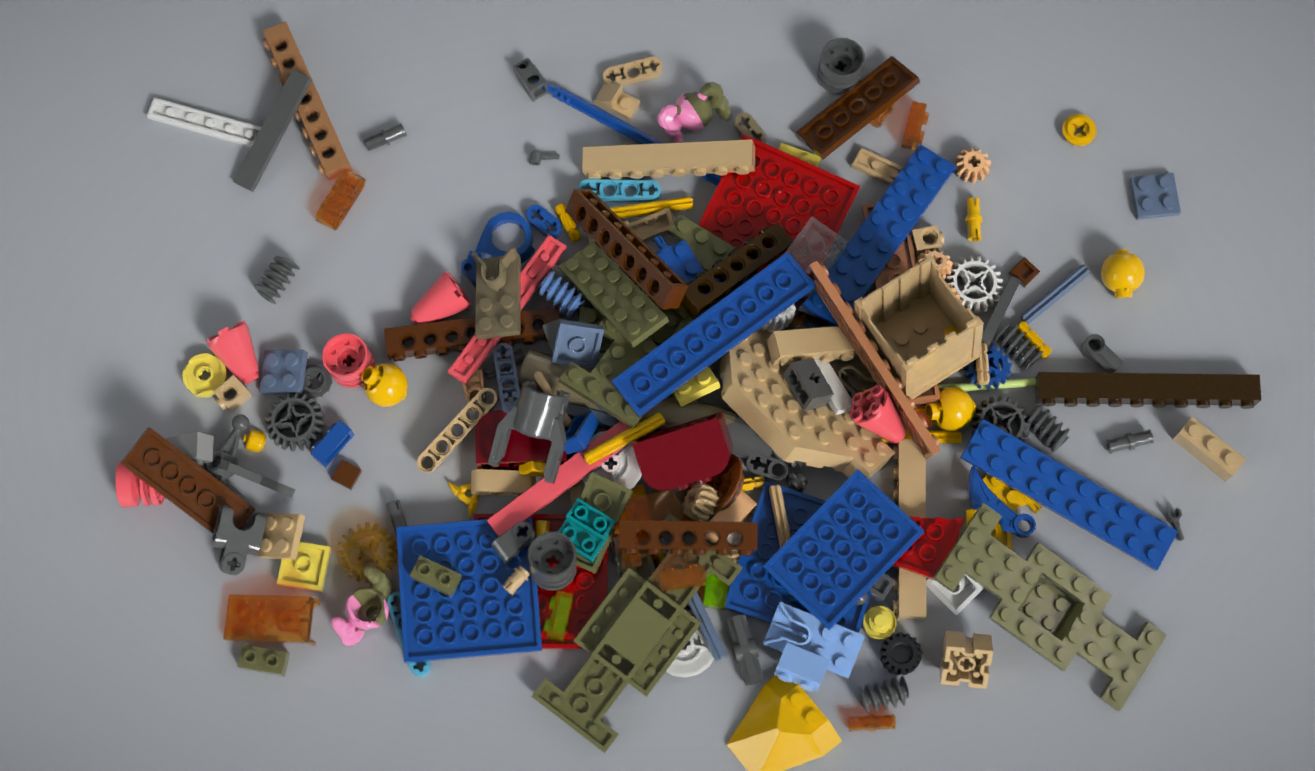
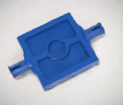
M661 235L654 238V242L659 248L655 253L685 283L688 281L692 283L696 280V276L703 271V268L687 242L682 240L673 245H667Z

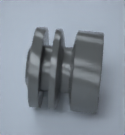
M836 38L829 41L823 47L817 70L821 86L834 94H844L856 85L861 79L865 63V53L862 47L854 40L848 38Z
M546 532L537 536L528 549L529 573L532 580L539 587L546 590H560L567 587L576 575V548L572 540L559 532Z

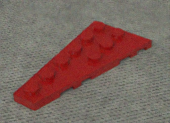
M910 517L924 530V533L893 566L934 580L935 573L958 539L964 518Z

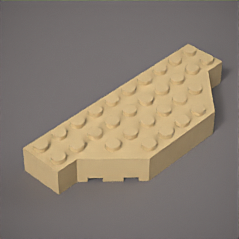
M760 328L721 357L719 368L720 380L723 383V389L721 390L722 399L785 462L793 463L794 461L805 462L807 466L823 468V466L832 467L834 471L843 472L848 478L858 469L869 479L883 468L895 452L879 436L857 425L850 418V411L835 415L828 403L824 407L803 411L783 377L789 366H781V364L772 365L767 345V339L772 333L768 329L762 331Z

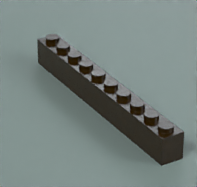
M1038 372L1035 377L1036 403H1043L1044 406L1064 404V406L1073 407L1078 404H1086L1088 407H1097L1100 404H1108L1109 407H1120L1122 404H1130L1131 407L1135 408L1143 407L1144 405H1152L1154 408H1162L1166 405H1174L1175 408H1185L1188 405H1196L1197 408H1208L1210 405H1219V408L1222 409L1231 408L1232 406L1251 409L1261 401L1260 375Z

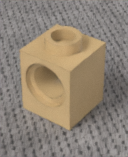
M937 225L911 231L915 257L920 256V253L925 252L926 249L932 251L935 248L937 252H940L942 244H944V236L942 231L939 232ZM923 238H930L933 243L927 244L923 241Z
M232 375L214 391L218 397L215 400L216 403L223 410L228 408L231 413L252 396L235 375ZM236 392L234 398L226 399L228 393Z

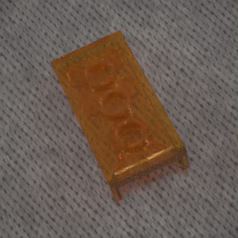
M229 595L223 640L306 643L316 646V642L310 637L313 609L320 605L321 600L311 596Z

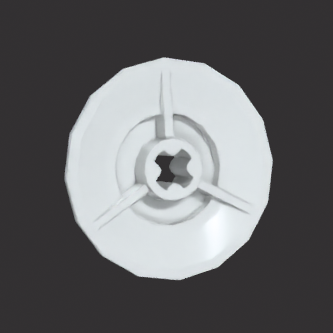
M607 431L599 432L592 436L588 445ZM633 442L610 458L614 460V463H617V465L613 466V469L610 470L605 465V463L609 462L608 459L592 472L630 490L634 488L642 474L632 447ZM588 474L586 477L582 479L585 485L589 479L590 474Z
M685 610V611H687L689 614H691V615L693 616V614H692L691 611ZM700 628L696 630L687 642L691 645H688L686 650H681L666 670L667 673L672 676L687 678L699 675L711 665L714 658Z

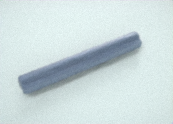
M1085 265L1079 266L1022 313L1020 319L1030 324L1090 273L1089 269Z

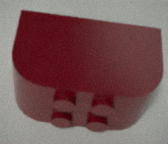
M494 410L486 413L479 419L475 429L476 465L478 469L519 471L520 465L530 461L547 462L552 441L530 437L512 429L505 456L501 459L499 466L489 465V456L497 426L507 413L503 410ZM565 451L560 465L568 460V455Z
M723 411L644 435L632 444L643 479L649 486L657 490L677 488V491L689 488L690 484L696 481L699 484L712 480L711 477L718 475L725 469L733 453V442Z

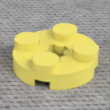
M208 353L192 357L182 373L186 388L196 397L202 398L215 396L214 391L228 380L226 366L219 358ZM203 371L211 373L208 380L200 379Z

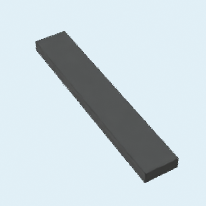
M292 69L234 179V183L254 192L312 82L311 78Z

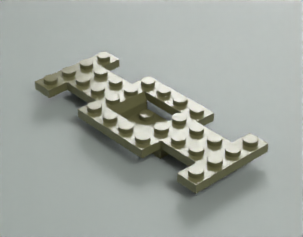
M681 214L668 230L670 236L678 241L685 240L706 272L712 269V265L717 260L726 259L727 255L735 249L732 245ZM635 283L644 292V290L637 283ZM650 297L649 299L656 305V302ZM681 305L679 308L667 310L659 308L667 316L669 322L633 348L604 317L599 325L604 326L603 336L613 342L591 373L571 362L559 378V382L633 429L644 414L638 417L611 384V381L695 319H692Z
M985 503L980 504L933 579L948 590L954 591L964 574H966L998 597L997 601L999 602L988 617L991 621L1061 671L1066 670L1075 654L1080 656L1110 678L1099 698L1115 710L1121 711L1167 635L1150 622H1145L1136 638L1131 637L1101 615L1112 597L1111 594L1040 543L1034 545L1026 559L1020 557L990 535L1002 516ZM1043 575L1045 578L1050 580L1052 583L1057 585L1059 588L1064 590L1066 593H1068L1070 596H1072L1079 602L1073 601L1060 590H1058L1053 585L1048 583L1046 580L1041 578V576Z
M670 513L664 521L680 520ZM663 532L660 534L669 542L672 540L670 533ZM686 532L682 535L681 539L683 543L691 544L694 542L695 536L690 532ZM669 551L648 581L628 568L574 639V642L590 653L591 656L566 690L563 692L545 678L531 697L605 753L619 734L601 721L603 716L628 683L647 697L702 624L685 611L684 608L710 573L730 586L743 567L727 555H716V551H706V555H693V551H683L682 555H673Z

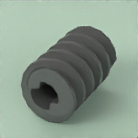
M281 256L273 258L276 263L269 264L271 270H265L264 275L266 277H260L259 281L261 284L254 286L258 294L272 304H276L272 299L273 296L281 297L277 290H286L282 283H291L287 276L295 277L292 269H300L294 262Z
M1009 324L994 338V341L1003 340L1000 347H1008L1006 354L1014 353L1012 360L1017 361L1021 359L1018 367L1026 366L1025 370H1027L1041 357L1043 351L1035 353L1037 345H1028L1031 338L1023 340L1025 332L1017 333L1019 325L1011 327V324Z
M1042 403L1028 414L1027 423H1030L1031 426L1034 425L1033 434L1041 432L1038 437L1039 440L1047 438L1045 446L1054 444L1051 449L1054 453L1070 438L1067 436L1070 429L1067 428L1062 431L1063 422L1055 425L1054 422L1057 417L1048 418L1050 410L1042 412L1041 410L1044 406Z
M904 676L900 677L899 682L896 678H892L891 685L887 680H883L882 687L878 682H874L873 689L869 684H865L864 691L858 686L860 700L867 714L870 713L871 706L878 712L880 704L887 710L889 702L896 708L897 700H900L902 705L905 706L906 698H909Z

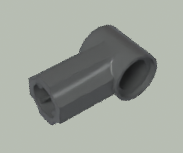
M1091 334L1081 344V353L1085 357L1091 358L1105 373H1113L1124 363L1105 344L1104 338L1099 334ZM1089 342L1094 343L1097 346V350H1092L1089 347Z

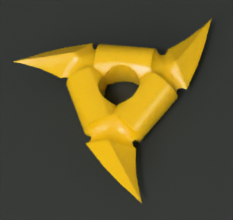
M448 482L453 494L465 505H468L469 519L478 506L477 502L480 495H473L472 497L465 495L466 491L471 490V482L460 487Z

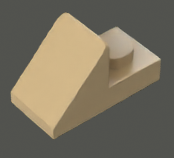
M604 84L594 99V102L629 121H631L641 105L640 100L622 91L621 84Z

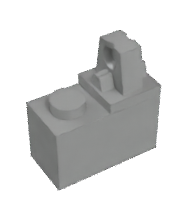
M193 432L165 438L199 466L203 467V464L213 462L214 436Z

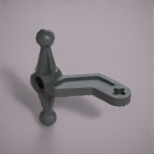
M242 414L236 415L232 419L233 430L221 447L213 451V462L207 463L209 473L221 483L226 478L236 474L292 498L295 489L238 466L236 454L241 432L249 427V419Z

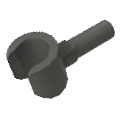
M534 150L530 155L529 164L539 166L541 159H559V154H542V152Z
M1176 508L1175 514L1177 517H1172L1170 511H1168L1166 520L1173 524L1175 530L1178 531V539L1181 541L1184 540L1179 523L1182 513L1179 508Z

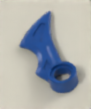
M974 466L971 467L969 474V497L972 510H977L980 504L985 503L1002 516L999 520L1002 531L1014 533L1019 538L1029 537L1036 529L1034 518L1029 514L1017 515L992 493L982 480L977 469ZM1021 520L1028 522L1029 530L1026 532L1021 531L1018 527V522Z

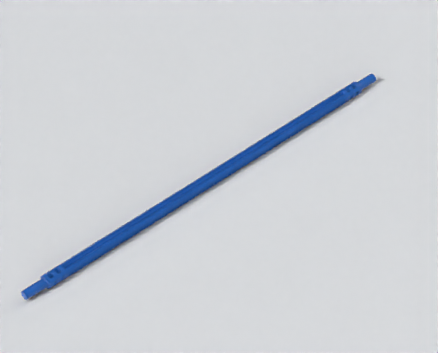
M547 82V92L552 94L553 98L639 144L663 143L562 87H555ZM708 173L700 177L718 186L723 175ZM836 237L831 248L841 253L848 243Z

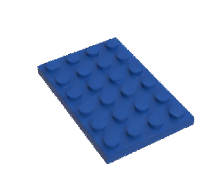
M857 469L769 559L763 568L830 631L920 538L924 530Z

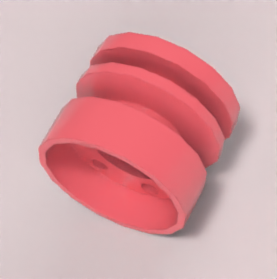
M342 333L336 335L323 348L322 360L325 368L337 384L345 388L354 389L363 386L364 382L361 380L363 371L368 366H376L374 356L360 337L354 334Z
M119 461L116 468L115 483L120 506L137 507L141 499L145 506H150L152 503L155 506L162 505L164 497L120 464L121 461Z

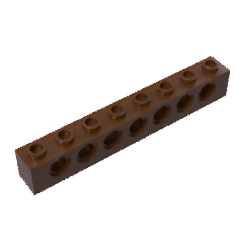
M574 189L565 210L572 217V220L583 228V231L607 253L608 257L612 258L619 265L620 269L631 277L633 282L637 283L644 290L646 295L656 302L659 308L664 310L679 308L688 285L591 189Z
M558 307L521 311V327L523 328L521 334L501 337L497 344L508 343L513 347L514 344L518 343L532 345L536 341L545 340V342H548L544 329L536 331L533 327L536 324L544 325L560 319ZM476 317L385 328L387 356L389 360L393 359V361L399 362L406 360L408 357L423 359L432 354L446 356L449 352L458 351V353H461L471 340L468 337L469 334L475 332ZM452 334L458 336L453 342L447 341V337ZM430 337L436 338L433 344L428 345L425 343L426 339ZM407 340L414 341L411 347L403 346Z

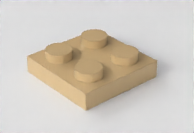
M266 513V525L257 557L263 559L296 560L305 516L301 514Z

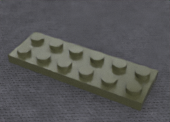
M594 241L558 266L570 282L633 348L669 322L667 316Z

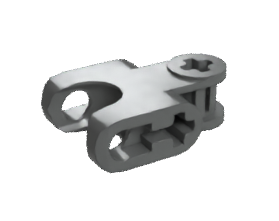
M227 505L220 507L213 532L212 547L221 548L218 566L223 573L229 575L240 574L245 567L247 554L258 555L267 520L264 513L258 512L252 515L249 525L245 529L239 530L233 524V509ZM233 560L236 562V565L230 568L227 562Z

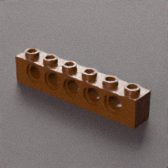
M619 520V549L624 550V554H638V550H647V554H660L661 550H670V554L682 555L683 551H693V555H706V551H716V555H729V551H739L738 555L751 556L752 552H757V522ZM639 532L648 533L649 539L646 543L641 544L636 541V536ZM690 532L695 536V540L691 544H685L681 539L682 535ZM661 533H670L672 540L668 544L661 543L659 541ZM715 533L718 541L713 545L707 544L704 540L705 535ZM737 533L741 538L740 543L737 545L730 544L727 540L729 534Z

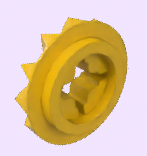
M1083 114L1069 116L1062 126V135L1065 136L1067 142L1074 144V147L1077 145L1084 147L1086 144L1091 143L1096 136L1094 121ZM1084 126L1082 134L1074 135L1075 127L1079 129Z

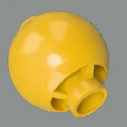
M1129 249L1115 250V254L1109 255L1101 267L1102 282L1109 290L1115 292V298L1132 297V291L1140 287L1145 277L1143 262L1134 253H1129Z
M382 363L374 367L368 366L363 371L361 380L364 382L365 394L375 405L391 407L406 398L408 380L403 370L398 366Z
M947 387L940 390V401L926 404L925 414L929 421L933 420L938 427L947 431H958L966 427L971 422L976 411L974 400L966 391L957 387Z

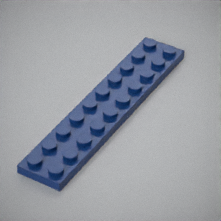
M921 144L828 270L829 280L832 284L835 282L842 293L840 294L844 302L847 301L851 305L853 311L855 310L854 301L860 297L864 298L956 169V165ZM814 289L803 304V308L831 326H839Z
M787 252L611 381V384L635 414L641 417L813 290L816 284L790 253Z
M984 419L978 424L960 457L962 460L1155 571L1159 569L1178 533L1174 528Z

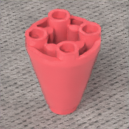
M244 320L233 326L234 329L226 327L217 332L218 336L214 335L205 341L209 349L231 373L246 385L260 376L258 375L259 369L250 331Z
M876 385L863 393L859 392L853 396L850 418L857 425L892 443H899L904 439L906 435L905 427L889 393L881 385Z

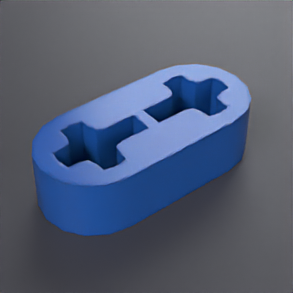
M532 205L527 209V221L545 237L550 235L555 239L561 235V223L542 206ZM534 212L535 214H537L538 212H540V218L542 219V221L537 217L532 219V213ZM546 223L551 227L556 225V232H548Z

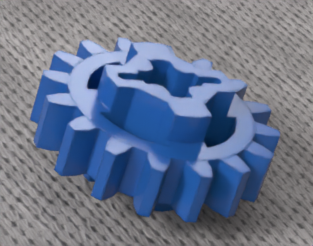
M994 344L992 348L987 347L988 373L990 375L989 384L986 385L987 390L990 389L991 385L997 389L1000 383L1005 384L1006 379L1009 378L1012 363L1008 362L1010 356H1003L1004 349L998 351L996 350L997 345ZM976 360L963 367V370H966L965 378H972L970 384L977 382L978 374L973 367V362L976 367Z

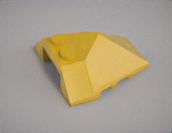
M775 675L764 684L727 746L747 771H784L824 756L840 743L841 739L826 716L799 684L784 682Z

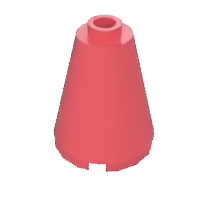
M448 271L442 273L411 309L412 315L410 318L415 325L438 322L472 306L466 293L456 284L457 281Z

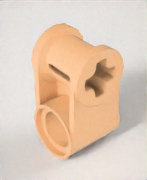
M479 367L467 385L462 383L467 403L480 390L485 388L482 367ZM486 392L484 394L485 402H487ZM470 408L473 411H478L476 408Z

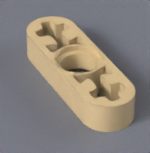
M649 57L609 67L603 73L604 84H621L626 86L657 78L662 74V62L657 57ZM651 64H654L656 71H652L650 68ZM641 66H644L645 74H642ZM635 68L639 74L635 77H630L627 75V71ZM613 74L616 80L612 81L609 75Z

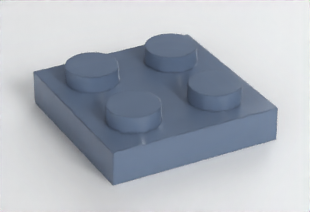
M1174 173L1130 178L1137 220L1180 215L1181 209Z
M560 320L551 358L552 363L570 365L573 362L579 367L594 369L598 360L604 326Z
M265 350L259 392L263 395L295 394L296 392L303 394L308 352L305 350Z

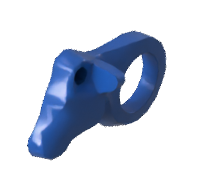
M513 212L499 213L492 217L482 232L475 253L481 259L504 256L507 251L498 249L492 242V236L497 227L502 224L513 223L520 226L525 232L524 242L516 250L521 257V263L528 260L535 249L532 247V230L525 218ZM470 250L468 258L461 264V273L476 288V262L472 257L474 252Z

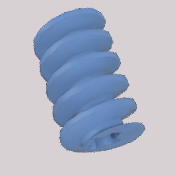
M553 270L538 286L537 289L541 288L539 295L547 294V301L554 299V307L561 304L560 312L568 310L566 317L570 318L578 311L585 300H580L582 293L576 296L573 295L575 287L567 290L569 282L561 285V276L554 279L555 271Z

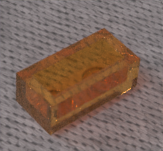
M912 101L901 145L902 148L916 150L917 144H922L925 132L921 131L922 124H927L929 113L925 112L927 104Z
M696 563L686 565V569L677 570L676 567L664 568L663 572H659L661 592L706 586L705 566L699 567V564Z

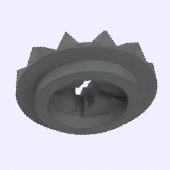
M320 364L306 366L303 395L307 394L311 398L323 397L326 392H329L333 382L332 376L325 366ZM308 377L313 378V379H316L317 377H319L318 380H319L321 386L315 384V385H313V387H312V386H311L312 383H311V381H310V379H309Z

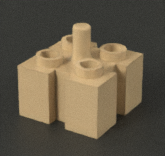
M945 630L944 653L941 654L939 666L940 684L959 686L960 681L968 682V687L987 689L989 678L988 666H991L993 656L992 636L973 633L972 638L964 637V632Z

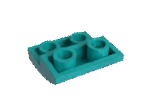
M578 498L566 515V520L558 532L572 540L578 555L593 563L612 532L616 521Z

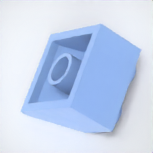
M786 643L774 675H777L784 682L799 684L804 690L817 692L830 660Z

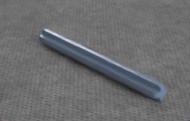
M665 538L659 540L663 544L669 543ZM662 550L665 557L670 550ZM696 592L688 605L693 616L702 623L699 628L714 660L720 661L727 657V653Z

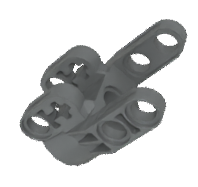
M526 380L523 383L518 404L514 406L497 426L488 464L495 467L499 466L501 459L505 456L512 429L530 437L547 439L552 441L544 470V481L554 484L567 441L563 420L570 393L563 390L557 391L556 395L540 393L536 391V383L534 381Z

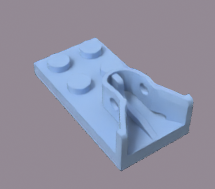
M779 602L763 645L783 652L786 643H790L829 659L826 670L849 678L865 635L837 624L829 631L812 614Z

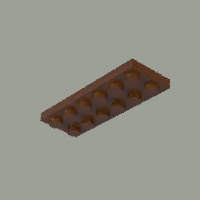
M891 56L796 131V136L824 160L918 85L920 79L896 58Z
M150 427L144 431L120 462L122 466L212 534L218 511L222 505L230 506L233 509V524L239 530L256 510Z

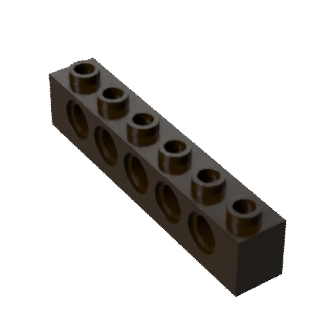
M778 222L772 227L766 226L760 231L759 236L756 238L750 237L743 244L742 248L738 249L736 247L727 255L726 259L717 260L712 265V269L707 272L706 270L700 272L692 283L686 282L688 288L680 305L692 319H695L785 253L789 252L794 240ZM715 278L720 279L722 282L716 281ZM699 289L703 290L706 294L699 292Z

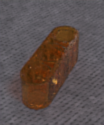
M348 169L343 170L318 209L315 221L334 231L337 230L364 188L366 179Z

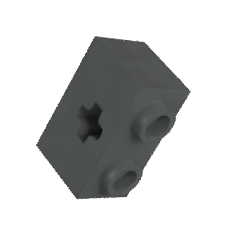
M813 358L792 362L783 374L803 411L824 407L834 395Z

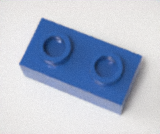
M593 411L574 416L565 431L567 441L564 451L567 455L574 452L580 453L588 447V442L596 433L595 430L600 423Z
M340 420L337 424H332L328 428L327 435L323 440H318L312 447L310 454L324 468L330 464L354 436L353 431Z

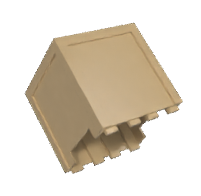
M931 254L924 257L922 262L865 298L860 297L854 301L856 321L860 320L866 329L865 335L869 340L872 339L878 347L876 352L881 359H886L891 368L889 372L893 378L897 377L903 386L901 390L906 397L909 396L912 400L980 357L983 322L969 308L966 310L941 277V271ZM949 326H954L959 334L956 335L953 331L949 335L944 336V330Z

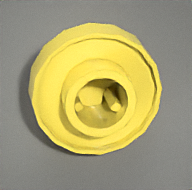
M875 606L865 613L863 629L870 638L884 640L895 631L896 617L889 608Z

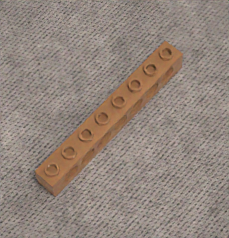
M285 21L263 30L266 38L262 41L266 50H271L274 55L270 59L274 68L279 67L281 71L278 77L282 86L285 85L292 69L311 78L287 22ZM286 47L284 50L278 51L279 48ZM294 64L293 67L286 68L287 65ZM312 80L302 101L305 99H310V101L306 104L300 103L295 116L298 122L303 121L305 125L301 128L306 139L310 138L313 143L309 145L314 157L318 156L320 159V163H317L321 174H326L330 181L351 172L352 168ZM312 117H318L317 120L313 122L309 121V119ZM321 134L326 135L323 139H317ZM329 152L334 153L331 157H325Z

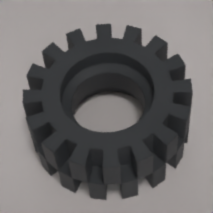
M899 632L898 634H892L884 641L880 649V661L883 662V667L887 668L888 672H893L898 676L913 672L922 660L921 655L923 653L920 649V643H917V639L915 637L912 638L908 633L903 634V632ZM899 645L905 646L910 653L909 659L903 663L897 662L892 656L893 649Z

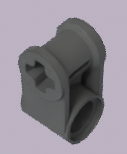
M518 522L506 533L499 536L491 544V547L505 563H508L532 543L535 533L528 522ZM522 529L527 531L528 536H520L519 531Z

